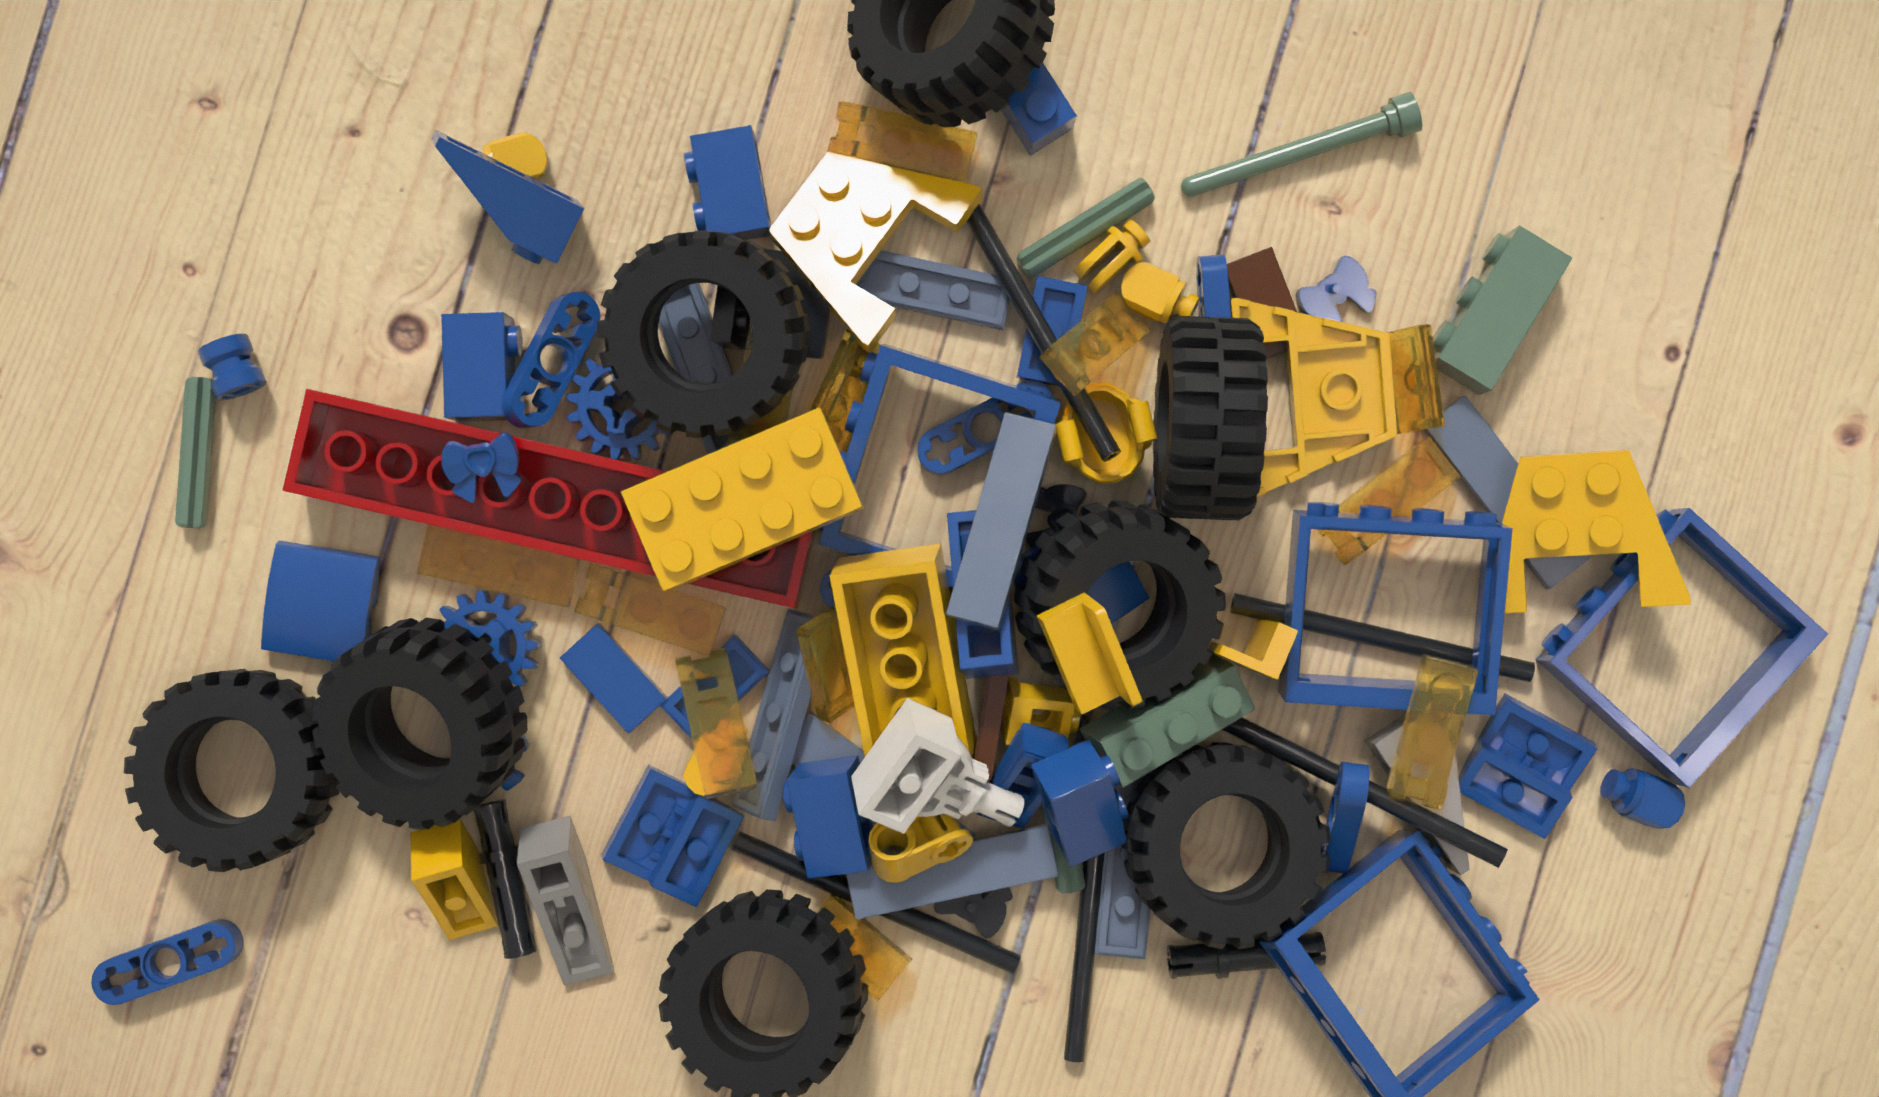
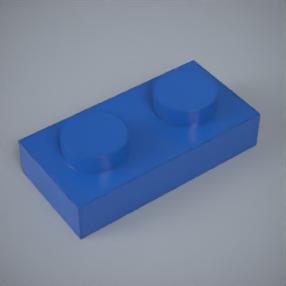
M1037 275L1033 298L1072 364L1088 286ZM1026 328L1016 378L1036 380L1044 384L1060 387Z

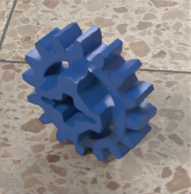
M590 358L585 361L590 374L586 378L574 374L572 380L581 387L579 393L566 394V400L576 404L578 411L569 414L567 420L571 423H582L583 425L576 434V438L584 442L593 437L595 440L592 444L591 452L600 455L608 446L610 447L611 459L621 460L624 450H628L633 459H642L641 446L645 444L652 450L658 451L660 446L655 437L659 432L672 436L673 433L670 434L656 428L657 421L646 417L644 419L652 420L650 425L642 433L632 437L633 428L644 419L639 418L631 410H625L623 417L620 418V413L612 409L613 401L622 400L623 396L618 397L610 384L601 391H594L604 378L613 374L611 368L603 369L602 365L600 366ZM590 411L601 413L606 419L608 436L597 428Z
M478 590L475 603L467 594H460L457 596L459 609L456 610L450 606H442L439 609L442 616L446 619L445 629H448L453 624L462 626L471 631L469 638L476 642L477 637L490 636L492 641L489 645L494 648L492 655L499 663L505 660L513 672L509 676L510 681L520 687L528 683L522 670L524 668L536 669L539 663L529 657L530 650L541 648L542 642L530 640L528 633L538 627L536 621L523 622L521 620L527 608L524 604H518L509 609L507 607L509 603L508 594L499 593L492 603L488 590ZM480 611L498 615L496 619H492L487 625H481L475 619L469 617V615ZM513 633L515 634L517 644L515 657L510 653V636Z

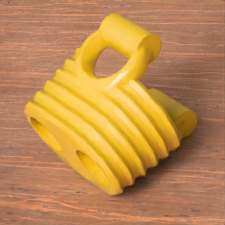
M1110 383L1089 384L1085 386V389L1120 448L1121 453L1115 458L1103 462L1068 402L1064 408V415L1055 424L1057 426L1056 434L1064 463L1068 462L1071 467H1076L1082 475L1099 484L1118 483L1134 474L1144 459L1145 450L1151 446L1153 440L1157 439L1148 401H1141L1138 398L1131 399L1127 392Z

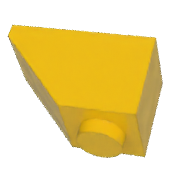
M459 819L455 823L444 827L434 825L430 829L410 832L411 881L447 938L453 940L497 927L498 922L483 864H480L479 850L462 820Z

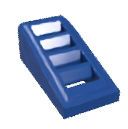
M1023 723L1010 742L989 783L1022 795L1024 798L1022 814L1019 818L1012 816L1016 821L1012 826L1023 829L1042 804L1033 771L1028 767H1031L1033 763L1068 749L1069 741L1065 735L1029 723ZM979 812L977 813V815H979V816H983V817H986V818L995 820V819L990 818V817H988V816H986V815H983V814H981V813H979Z

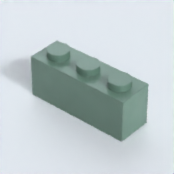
M1520 225L1506 233L1505 236L1498 233L1493 238L1482 256V260L1488 263L1479 279L1472 276L1466 282L1455 301L1456 304L1461 306L1452 323L1445 320L1429 343V347L1435 351L1427 364L1478 395L1491 391L1572 260L1571 256Z
M1212 655L1206 666L1199 662L1191 673L1195 676V679L1184 689L1178 684L1169 689L1172 694L1171 698L1158 704L1152 699L1146 698L1144 699L1145 706L1142 709L1128 711L1122 705H1119L1114 710L1080 728V731L1085 741L1089 739L1100 758L1106 755L1110 757L1120 779L1119 785L1124 788L1255 710L1234 664Z

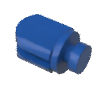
M1631 768L1621 772L1611 769L1604 776L1601 783L1600 794L1603 798L1611 801L1613 809L1621 816L1657 829L1671 828L1680 820L1684 813L1685 799L1682 790L1670 781L1646 771Z

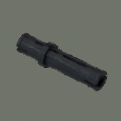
M497 800L480 804L473 811L481 838L482 852L479 853L480 864L486 865L487 875L489 876L491 894L502 938L504 958L512 959L536 952L537 946L534 934L532 933L523 882L521 881L520 871L517 866L519 844H514L506 800Z
M1315 932L1301 935L1298 941L1313 962L1319 966L1325 965L1326 956L1325 954L1321 955V952H1326L1322 933ZM1261 938L1254 939V947L1238 949L1232 944H1226L1223 949L1208 947L1204 943L1178 946L1167 945V956H1170L1167 959L1171 979L1215 974L1217 979L1228 978L1230 972L1274 969L1277 966L1259 943Z

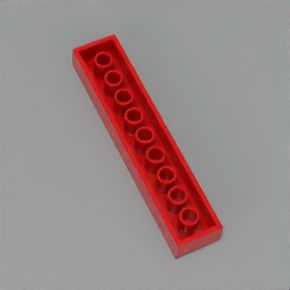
M306 389L282 491L656 577L621 491L668 471L512 436L519 450L520 460L517 473L522 477L520 484L509 497H504L492 470L485 477L477 475V497L473 503H470L453 493L455 484L449 481L442 468L441 457L443 448L448 441H455L466 446L490 443L501 433ZM816 530L689 584L790 608H798Z

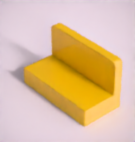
M1084 592L1037 615L1074 707L1081 715L1119 696L1132 707L1143 702L1110 619L1102 605Z
M1258 619L1244 653L1214 642H1210L1208 649L1213 652V655L1256 674L1278 680L1298 630L1279 622Z

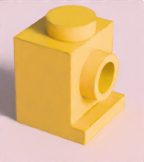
M1016 678L1008 679L1000 726L1006 745L1010 744L1023 723H1029L1063 734L1068 740L1070 733L1076 734L1080 722V713L1075 709L1069 693L1063 687L1020 683ZM1033 709L1045 710L1039 715L1032 713Z

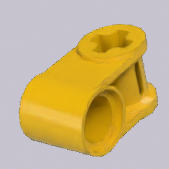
M945 814L929 817L917 816L904 834L879 823L874 825L869 834V848L873 870L879 878L893 883L905 881L911 876L939 863L951 861L967 851L973 843V838L969 831L961 829L955 818ZM892 845L905 848L903 852L897 855H887L882 852L885 848Z

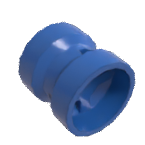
M234 334L219 338L203 345L197 351L202 365L213 372L214 379L211 387L218 401L247 395L262 388L267 383L262 369L254 365L250 359L253 346L247 334Z

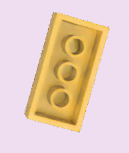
M820 407L621 491L662 591H673L864 509L824 412Z
M941 543L838 558L829 576L864 756L868 754L905 700L909 698L952 718L956 735L967 747L972 758L976 735L966 679L960 670L955 619L946 615L951 596Z

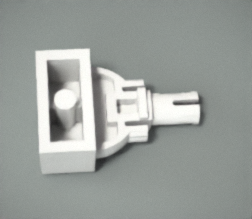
M909 698L905 700L851 776L858 814L903 834L917 816L929 817L940 814L959 819L962 815L967 816L972 812H979L1005 826L1011 827L1016 822L1012 816L1019 818L1024 808V798L1022 795L987 782L989 778L987 765L971 758L967 747L956 735L952 718Z

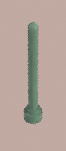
M1411 92L1389 98L1388 104L1381 106L1379 113L1186 177L1181 183V190L1186 196L1193 197L1387 132L1389 136L1398 134L1400 138L1422 131L1423 124L1418 103Z

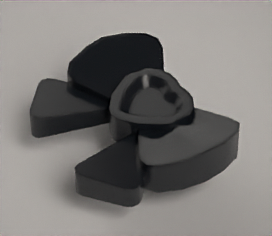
M1069 484L1055 485L1047 490L1041 487L1035 508L1052 512L1047 519L1051 528L1027 533L1026 542L1029 546L1033 547L1035 545L1034 542L1043 531L1049 536L1058 531L1059 528L1055 521L1065 514L1070 513L1074 517L1079 518V509L1086 499L1087 492L1083 488Z
M1007 887L989 891L984 898L979 893L934 903V910L941 915L956 914L966 921L974 923L980 934L987 939L994 936L1003 925L1007 908L1005 902L1012 900L1013 895L1010 888Z

